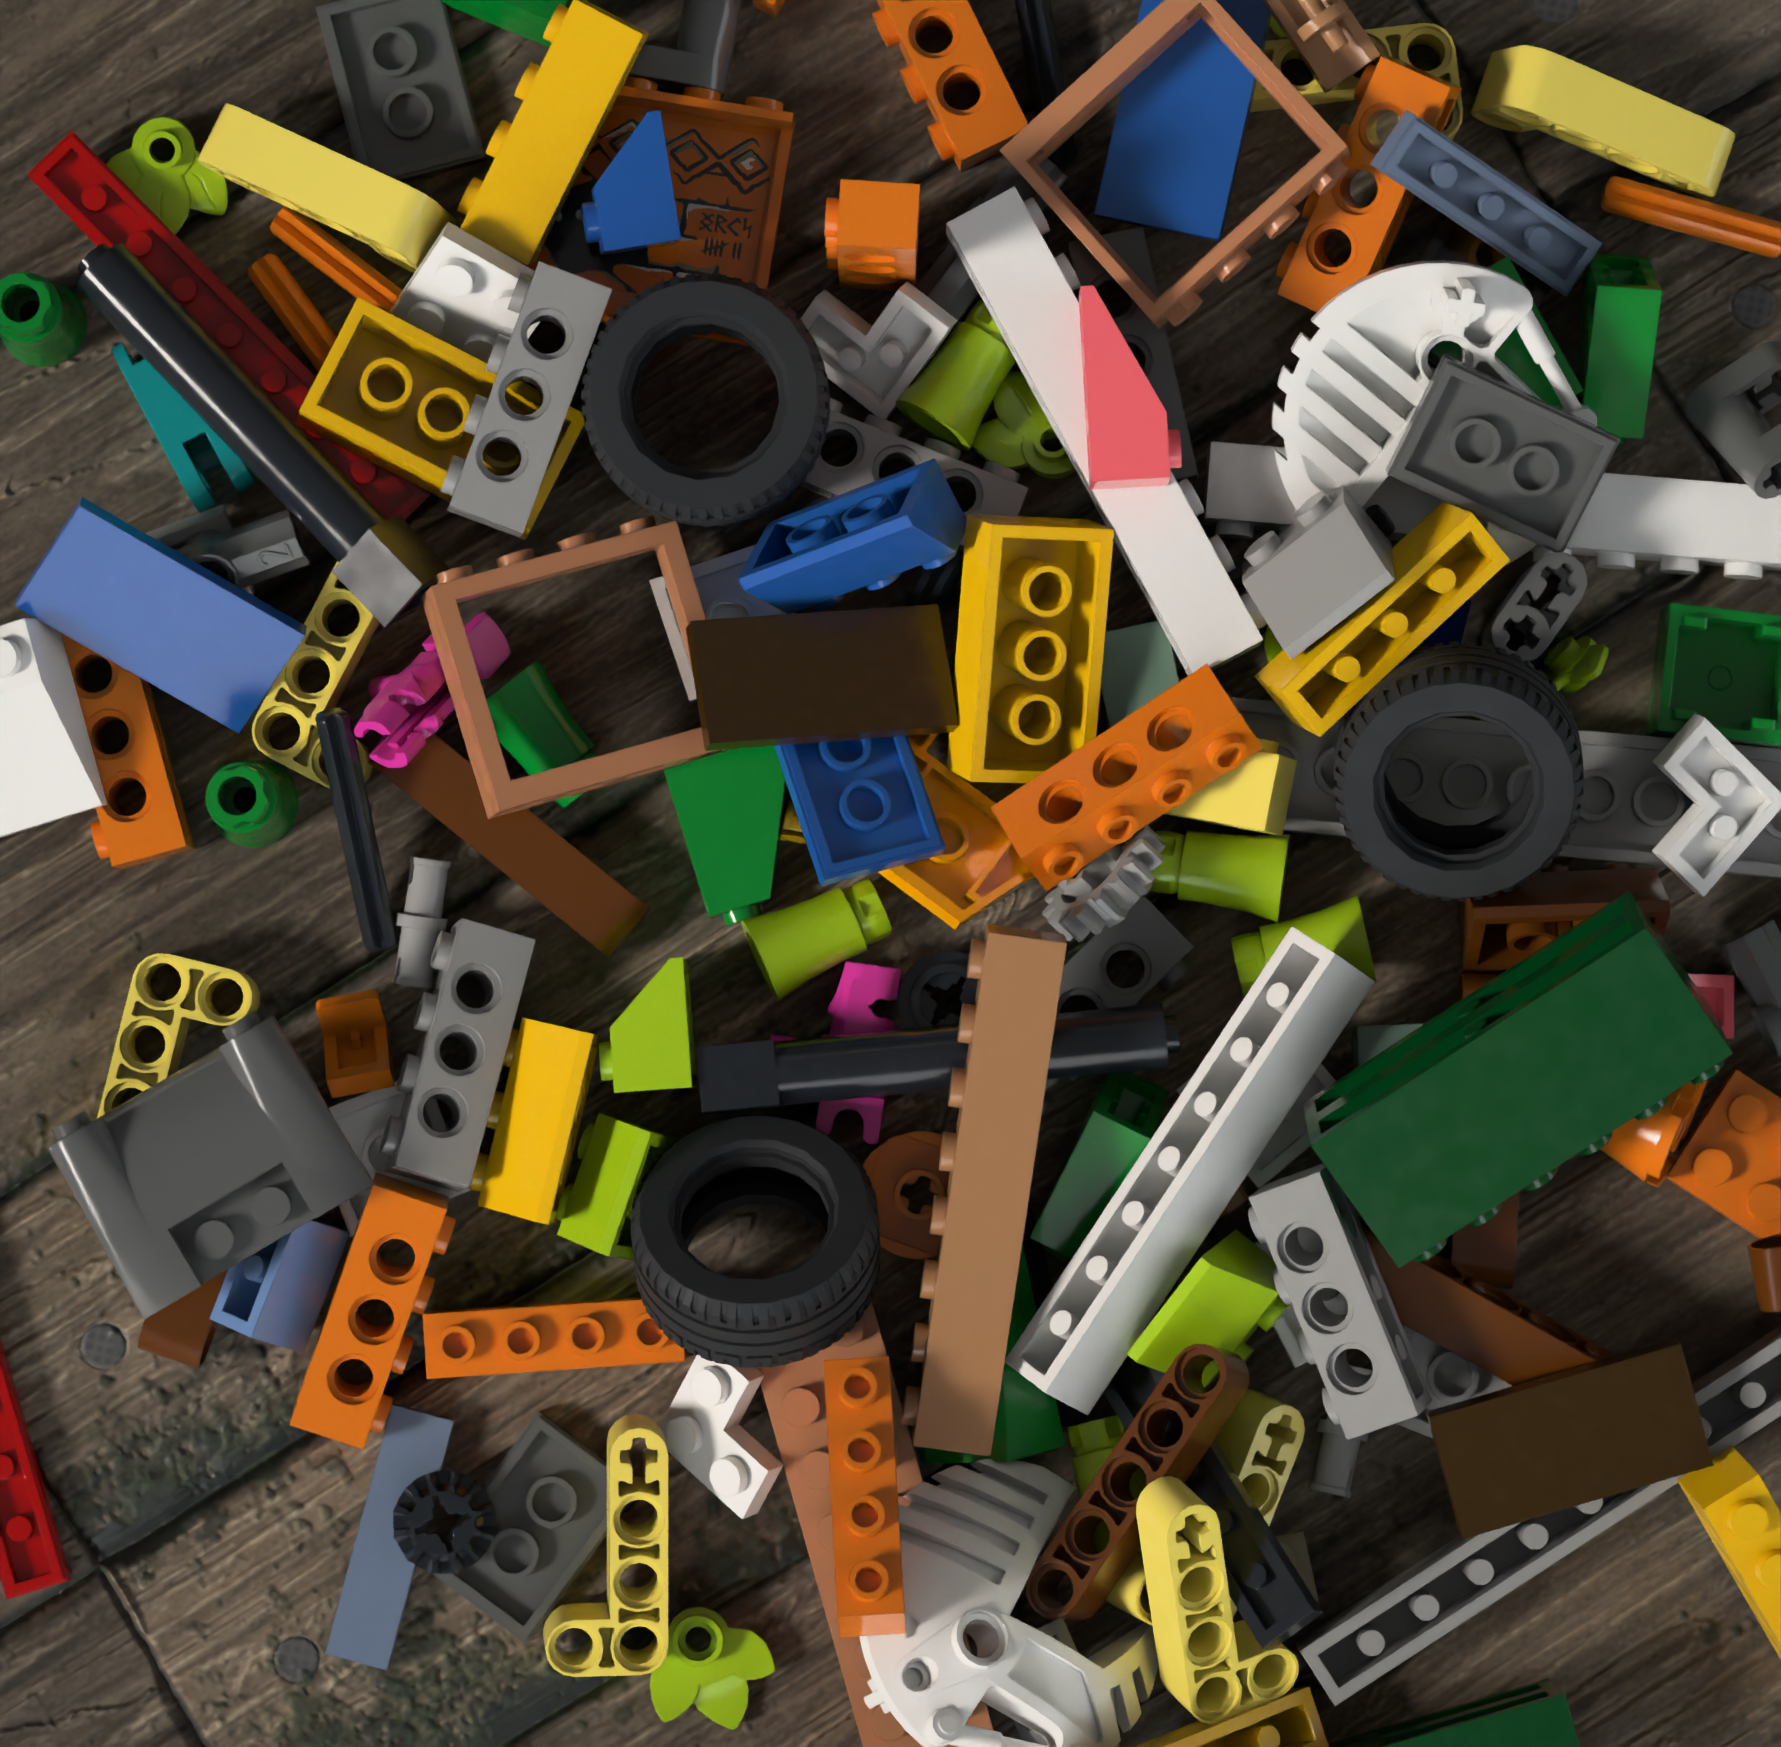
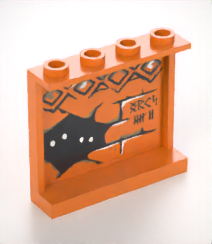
M627 77L536 261L527 267L535 271L540 261L612 288L600 323H606L610 317L616 314L621 305L625 307L628 304V299L639 295L645 288L649 287L651 289L656 287L655 283L666 282L676 276H679V279L686 278V274L701 275L711 273V276L722 274L730 278H741L746 283L750 281L759 288L768 290L795 128L794 113L783 111L784 104L782 102L763 97H747L745 105L720 101L721 94L719 92L700 87H684L683 95L658 91L659 84L654 81ZM660 110L681 240L673 245L600 256L598 242L586 244L580 206H582V203L591 202V190L646 113ZM715 332L687 336L749 346L743 340Z

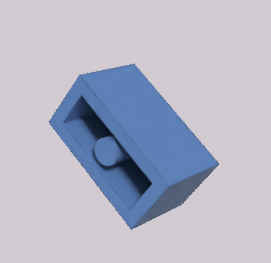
M314 1218L229 1268L209 1319L250 1338L304 1353L350 1233Z

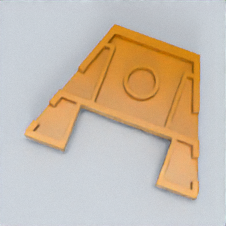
M940 733L910 735L908 739L928 794L945 850L939 856L878 871V873L956 930L1035 878V876L1020 859L992 811L991 807L996 803L927 753L928 748Z

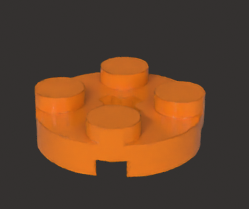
M913 1131L893 1136L872 1151L862 1165L866 1170V1175L870 1178L872 1188L876 1194L880 1246L897 1256L909 1259H926L938 1255L940 1235L929 1234L932 1206L924 1205L919 1214L912 1213L907 1210L909 1199L900 1195V1191L904 1183L914 1185L918 1181L919 1176H924L931 1179L929 1185L931 1192L938 1196L946 1197L950 1172L939 1170L943 1138L941 1134L928 1131Z

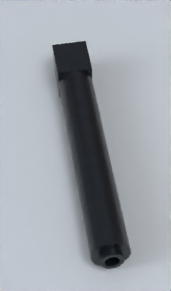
M103 243L89 252L77 268L82 274L77 282V289L339 562L332 573L384 627L414 613L422 604L421 596L431 586L437 585L435 575L450 570L444 561L399 514L387 520L123 243L111 248Z
M1162 1003L1057 1013L1047 1079L1167 1068L1168 1054L1180 1053L1177 1016H1164ZM959 1023L784 1041L765 1040L696 1047L702 1113L708 1115L778 1108L784 1105L950 1089L953 1067L965 1069L969 1044L957 1042Z

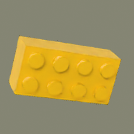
M357 297L299 410L296 424L450 502L452 496L440 492L453 455L463 459L467 458L475 435L463 431L475 395L489 398L497 374L485 370L487 363ZM522 381L511 384L505 390L506 403L517 414L529 415L541 407L542 400L539 390ZM569 406L524 532L520 537L523 540L526 539L584 426L582 412ZM494 442L483 451V463L495 475L507 476L515 472L519 467V455L515 448L508 443Z
M967 514L953 679V694L959 725L954 732L949 733L946 764L948 770L970 782L1028 783L1096 737L1114 529L1089 519Z

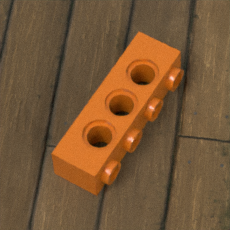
M876 0L880 10L872 13L875 25L887 48L898 44L908 66L899 70L913 102L918 104L925 100L934 117L935 123L927 126V129L941 159L945 161L953 157L959 171L962 172L1000 154L999 150L1028 125V122L968 0ZM930 26L941 27L949 33L952 42L942 52L929 53L921 49L916 42L919 32ZM955 83H968L977 90L980 98L970 109H954L947 104L943 96L948 87Z
M1381 56L1377 66L1369 64L1365 68L1354 93V99L1361 103L1351 126L1343 123L1336 133L1346 143L1352 155L1343 163L1348 168V172L1325 194L1318 195L1315 190L1309 194L1302 212V217L1309 220L1299 244L1292 241L1287 246L1277 268L1276 276L1283 279L1277 292L1278 295L1318 312L1329 300L1345 288L1364 277L1382 270L1415 195L1370 165L1383 145L1377 138L1376 124L1379 118L1388 111L1395 112L1401 118L1404 112L1408 110L1443 133L1462 90L1461 87L1394 57ZM1362 170L1372 174L1378 186L1376 198L1366 207L1358 205L1350 193V184L1353 177ZM1335 229L1343 231L1351 242L1350 257L1341 266L1330 262L1324 251L1325 240Z
M841 179L839 198L827 197L824 237H826L825 248H827L826 259H828L827 269L838 270L840 288L897 291L907 281L916 287L920 184Z
M61 633L107 805L96 808L99 820L90 823L92 838L100 859L109 857L112 867L123 870L194 850L193 839L150 683ZM106 659L112 668L111 682L100 692H88L82 681L85 667L94 660ZM123 720L129 730L128 743L120 752L106 754L99 744L100 731L110 721ZM139 781L145 789L146 802L138 813L124 816L116 806V794L125 783Z
M1205 664L993 805L991 809L1020 859L1047 892L1063 880L1077 874L1081 868L1116 845L1130 839L1137 831L1170 809L1183 804L1190 796L1226 772L1240 766L1244 760L1263 749V747L1209 665Z
M377 1172L373 1179L374 1183L369 1190L289 1424L290 1426L360 1449H364L369 1431L382 1434L393 1402V1397L384 1395L383 1391L390 1371L403 1374L414 1342L413 1337L404 1335L411 1312L424 1314L435 1282V1278L424 1274L432 1252L441 1255L445 1254L456 1222V1218L446 1215L449 1196ZM400 1239L412 1247L415 1256L405 1265L393 1266L381 1258L378 1249L388 1240ZM378 1299L386 1302L391 1307L394 1316L386 1324L370 1325L360 1317L358 1307L367 1300ZM358 1359L370 1367L373 1376L363 1384L353 1385L345 1382L339 1376L337 1367L346 1360Z
M641 1297L438 1310L422 1314L427 1379L685 1362L688 1358L687 1349L678 1346L673 1339L668 1338L663 1334V1330L657 1327L654 1319L647 1313Z
M889 1356L823 1360L836 1603L840 1638L906 1633Z

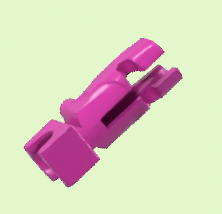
M483 612L476 615L464 629L479 678L489 679L509 657L511 650L500 628L490 616ZM432 634L422 643L426 652H421L402 672L395 675L375 676L369 682V693L373 700L364 709L363 716L354 728V735L362 738L370 729L382 734V738L369 757L387 768L406 766L425 746V739L434 734L454 710Z
M846 961L836 994L827 1008L828 1013L833 1016L830 1034H824L821 1037L894 1030L895 1022L886 1016L876 1015L870 1005L877 999L897 1000L902 969ZM771 1034L770 1040L784 1041L801 1038ZM885 1096L819 1102L815 1129L829 1135L833 1129L836 1115L844 1109H852L857 1111L863 1119L864 1141L869 1144H878Z

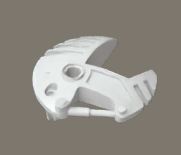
M1437 260L1400 264L1380 270L1358 280L1329 300L1311 318V321L1319 327L1313 338L1310 339L1300 332L1291 347V351L1300 358L1294 372L1285 365L1281 369L1277 385L1287 394L1285 408L1283 409L1273 401L1272 428L1284 438L1286 456H1284L1274 448L1275 459L1281 480L1296 510L1315 494L1325 491L1329 496L1342 485L1361 507L1364 506L1389 476L1386 473V468L1436 370L1428 364V354L1430 349L1441 341H1453L1461 346V355L1458 361L1539 398L1495 356L1496 350L1516 328L1535 364H1540L1564 408L1562 410L1597 425L1596 414L1587 405L1579 403L1554 357L1556 352L1532 311L1533 298L1529 290L1512 278L1486 267L1465 262ZM1487 521L1486 531L1510 559L1507 564L1526 554L1537 545Z
M983 1459L970 1464L983 1473H977L960 1465H955L931 1477L941 1483L940 1485L935 1486L923 1481L908 1491L903 1497L912 1503L908 1507L899 1504L906 1633L859 1636L863 1655L871 1675L867 1684L872 1693L864 1697L868 1708L871 1709L880 1705L885 1714L891 1712L906 1732L923 1747H944L948 1744L958 1747H1115L1121 1741L1118 1724L1123 1733L1131 1730L1141 1715L1139 1700L1141 1702L1148 1700L1154 1686L1158 1670V1660L1153 1626L1143 1623L1094 1655L1086 1658L1055 1638L1010 1616L1032 1569L1076 1487L1043 1466L1017 1460L994 1462L992 1459ZM963 1632L969 1634L974 1639L977 1646V1657L966 1649L963 1642ZM982 1701L1041 1735L1046 1740L1048 1746L1005 1737L1001 1732L966 1725L965 1723L978 1703Z

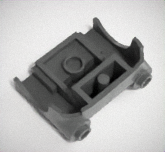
M255 1010L222 1030L228 1040L227 1043L117 1106L103 1116L92 1121L85 1110L51 1130L58 1142L49 1146L47 1150L81 1206L144 1320L305 1223L318 1218L364 1191L374 1183L326 1105L312 1078L307 1062L292 1046L274 1015L261 1021Z

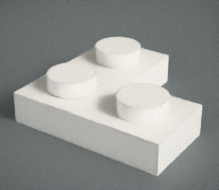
M908 281L897 290L873 326L825 289L815 297L801 318L818 346L827 378L874 415L883 419H887L897 408L895 401L918 378L958 321Z
M1694 714L1653 760V763L1694 803L1655 846L1652 852L1693 892L1704 897L1780 811L1781 792L1705 717Z
M697 1355L661 1422L660 1428L663 1431L667 1451L741 1519H745L759 1512L783 1467V1464L739 1425L765 1375L757 1368L719 1364Z

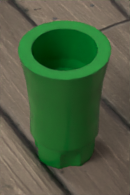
M14 273L1 279L0 336L6 349L22 363L34 367H52L71 358L82 345L87 331L86 311L76 293L62 283L47 280L34 273ZM33 305H40L36 315L24 322L25 311Z
M539 659L486 699L498 741L518 761L528 775L598 756L593 750H589L594 746V743L576 722L556 692ZM583 793L555 800V802L564 809Z
M245 760L226 765L213 775L206 789V806L215 826L226 839L242 847L261 848L274 844L289 832L297 817L298 794L293 781L284 770L268 761ZM253 789L256 791V802L250 811L243 813L237 806V797L241 791Z

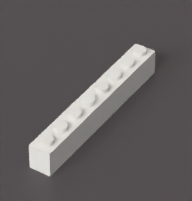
M1014 186L947 222L946 235L1107 527L1114 529L1113 540L1187 675L1189 676L1205 664H1208L1213 671L1259 646L1264 639L1258 629L1266 626V621L1249 593L1245 592L1239 596L1227 573L1236 569L1235 564L1218 535L1210 539L1206 536L1196 517L1205 511L1196 491L1187 478L1177 483L1170 470L1171 478L1167 486L1089 489L1079 302L1073 293L1081 285L1064 253L1053 257L1042 235L1049 232L1050 228L1035 199L1030 197L1023 201Z
M1290 928L1005 1359V1363L1048 1395L1086 1415L1090 1413L1127 1357L1126 1353L1157 1312L1374 984V980L1296 928Z

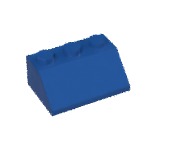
M934 458L768 522L738 580L746 592L786 614H792L811 607L813 611H821L835 605L844 598L846 593L864 586L871 591L877 590L895 581L906 570L920 565L924 569L929 570L945 564L957 554L958 546L966 531V517Z

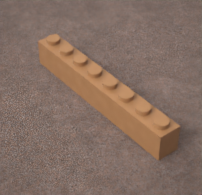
M986 923L984 940L972 939L967 978L978 979L975 1005L962 1004L957 1042L968 1043L969 1046L965 1069L953 1067L948 1106L959 1108L956 1133L946 1131L943 1133L939 1170L950 1172L946 1197L934 1195L929 1234L940 1235L937 1260L925 1259L920 1289V1298L931 1299L928 1324L916 1322L911 1349V1361L922 1363L919 1386H906L901 1424L912 1426L913 1446L991 1457L1067 947L1064 934Z

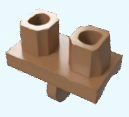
M1262 0L1324 93H1327L1380 56L1379 51L1344 0Z

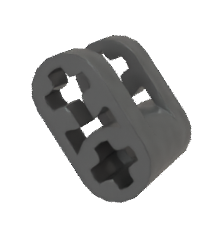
M684 0L675 49L644 44L628 77L648 79L658 83L659 90L683 94L684 87L706 88L719 92L721 98H723L726 91L742 0Z
M1777 341L1766 342L1705 380L1694 389L1685 405V415L1756 495L1764 499L1775 498L1781 495V423L1774 427L1763 416V414L1781 403V343Z
M1553 552L1541 557L1517 579L1487 621L1478 637V646H1481L1483 643L1490 644L1491 648L1494 649L1500 647L1505 649L1507 654H1517L1521 656V660H1528L1530 663L1537 659L1547 649L1584 596L1587 589V574L1581 562L1576 557L1564 552ZM1548 576L1557 582L1553 591L1556 596L1550 602L1544 604L1539 610L1528 606L1531 601L1534 603L1545 590L1547 585L1545 579ZM1510 629H1516L1521 634L1517 641L1520 648L1517 650H1510L1506 646L1510 637L1507 631Z

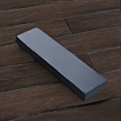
M1408 110L1404 112L1370 163L1371 166L1504 256H1508L1510 260L1565 297H1567L1603 244Z
M395 1403L392 1404L325 1654L386 1671L389 1669L417 1566L407 1561L394 1539L393 1510L399 1497L409 1484L427 1473L443 1469L455 1419ZM428 1521L424 1526L418 1527L419 1533L426 1531Z

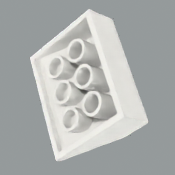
M22 618L0 626V838L107 805L61 632L36 618Z

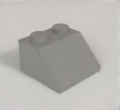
M1343 485L1329 496L1325 491L1312 496L1296 511L1294 516L1297 521L1279 535L1274 531L1264 534L1244 553V557L1247 560L1242 563V583L1282 649L1291 659L1295 658L1395 580L1391 542Z

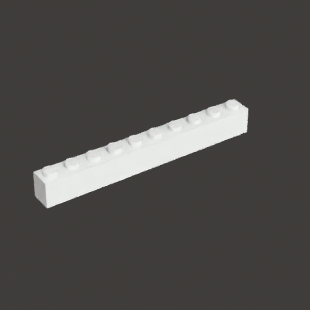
M1211 441L1207 449L1203 498L1205 512L1202 513L1201 525L1216 526L1215 535L1222 538L1252 539L1254 529L1279 531L1280 534L1297 521L1294 516L1297 510L1291 502L1281 480L1274 454L1275 448L1286 456L1285 447ZM1604 473L1564 553L1569 555L1597 557L1596 566L1607 569H1635V560L1660 562V572L1670 574L1694 575L1698 574L1699 565L1724 567L1723 576L1727 578L1744 580L1762 579L1763 570L1781 571V495L1775 498L1764 499L1758 497L1748 484ZM1389 475L1364 504L1362 509L1366 510L1375 504L1384 509L1395 526L1394 532L1387 538L1389 540L1401 541L1441 502L1445 501ZM1474 515L1486 529L1487 521ZM1538 544L1529 550L1533 552L1534 562H1537L1547 554L1553 553V551Z

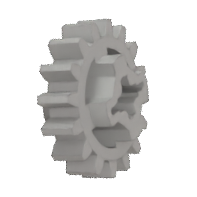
M1146 825L1127 841L1116 845L1081 868L1071 878L1057 884L1058 887L1045 896L1044 901L1049 905L1042 911V915L1047 918V922L1057 932L1065 935L1067 941L1075 938L1078 942H1082L1090 931L1098 935L1105 925L1108 928L1116 926L1126 918L1127 912L1140 897L1150 891L1155 878L1150 872L1163 862L1164 858L1159 853L1166 847L1165 843L1160 839L1161 837Z

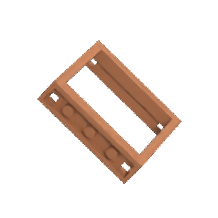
M1164 0L999 150L1158 329L1168 321L1173 326H1177L1194 313L1203 302L1198 294L1215 278L1225 283L1235 276L1251 259L1246 250L1265 233L1270 239H1274L1284 232L1300 214L1295 206L1313 190L1318 195H1323L1334 187L1348 172V168L1343 163L1352 156L1346 143L1216 0ZM1202 19L1321 151L1157 298L1039 165L1198 20Z
M654 516L639 518L618 526L619 536L596 542L593 532L576 535L558 542L559 552L537 558L533 549L516 551L497 558L498 568L474 574L472 565L456 567L435 575L437 585L431 586L421 596L488 819L658 772L729 750L705 751L702 729L700 727L510 780L457 605L460 602L655 550L692 670L686 627L690 621L706 620L676 521L656 526Z

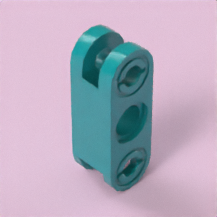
M123 342L111 348L126 381L187 495L199 513L218 506L203 474L221 464L240 494L258 485L252 471L145 359L140 362L135 361Z

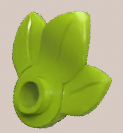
M160 116L146 121L135 132L131 148L111 157L106 164L175 235L187 219L190 208L211 215H223L226 212L228 204L226 179L198 163L197 158L201 152L196 150L194 137L188 127L177 119ZM157 138L170 140L175 148L173 158L168 161L158 160L152 153V142Z
M1010 371L993 399L997 418L980 425L972 448L984 460L1000 464L1012 470L1029 467L1037 475L1049 479H1059L1068 476L1075 471V468L1064 448L1056 452H1050L1042 447L1046 440L1058 439L1023 373Z
M1571 636L1563 639L1548 653L1544 660V664L1548 667L1545 672L1547 680H1552L1557 687V691L1561 689L1566 695L1577 692L1589 681L1601 674L1609 648L1604 643L1596 644L1590 636H1584L1578 640Z
M697 1606L681 1611L673 1618L668 1627L667 1656L661 1666L651 1672L650 1691L656 1713L663 1722H668L680 1716L694 1703L699 1711L715 1723L728 1729H736L741 1723L748 1705L749 1688L747 1680L763 1678L775 1671L771 1652L766 1642L752 1630L728 1627L723 1617L710 1608ZM694 1627L705 1628L711 1636V1643L702 1650L691 1648L686 1640L688 1631Z

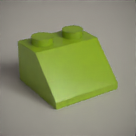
M683 957L669 958L610 1026V1041L599 1042L601 1080L613 1081L614 1093L697 1088L688 960Z
M598 1113L595 1124L590 1123L580 1139L578 1159L582 1160L575 1183L574 1185L569 1184L561 1195L557 1208V1219L561 1221L557 1235L597 1253L634 1261L631 1238V1211L638 1185L641 1184V1179L649 1171L652 1163L658 1159V1156L680 1139L614 1116Z
M1235 1229L1198 1260L1126 1354L1135 1362L1166 1373L1175 1358L1185 1348L1194 1344H1207L1238 1354L1246 1362L1254 1351L1246 1344L1249 1337L1258 1326L1268 1332L1290 1306V1304L1287 1305L1282 1301L1275 1287L1273 1269L1276 1267L1274 1259ZM1215 1360L1211 1361L1202 1373L1204 1388L1220 1375V1370Z

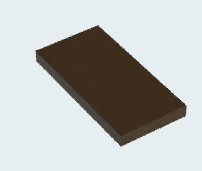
M938 604L690 621L686 627L705 751L954 732L959 725Z
M1677 1338L1426 1412L1459 1533L1463 1539L1714 1466L1683 1349Z

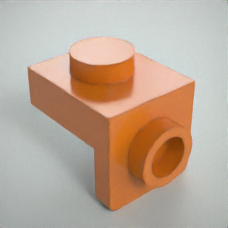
M367 990L318 1000L316 1002V1014L323 1034L326 1081L331 1098L395 1087L391 1035L379 992L377 990Z

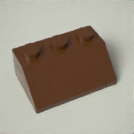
M1614 863L1606 865L1600 870L1573 871L1570 867L1562 865L1542 868L1539 875L1534 878L1528 877V882L1522 886H1514L1512 891L1506 893L1499 891V895L1491 898L1483 896V900H1473V897L1467 898V901L1458 902L1457 899L1463 972L1508 970L1629 890L1663 938L1670 915L1669 898L1655 868H1637L1629 863Z

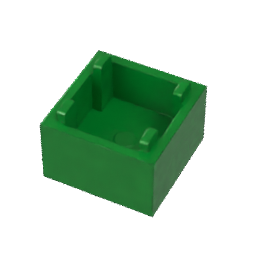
M1670 603L1662 608L1659 612L1646 736L1673 739L1694 714L1705 717L1731 744L1768 748L1781 747V616Z

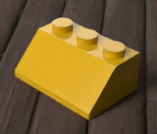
M523 1017L520 1029L512 1028L502 1064L503 1066L510 1067L505 1092L495 1090L486 1124L487 1128L495 1129L490 1154L479 1152L471 1180L470 1189L481 1192L478 1206L546 1225L557 1222V1208L566 1187L599 1048L600 1035Z

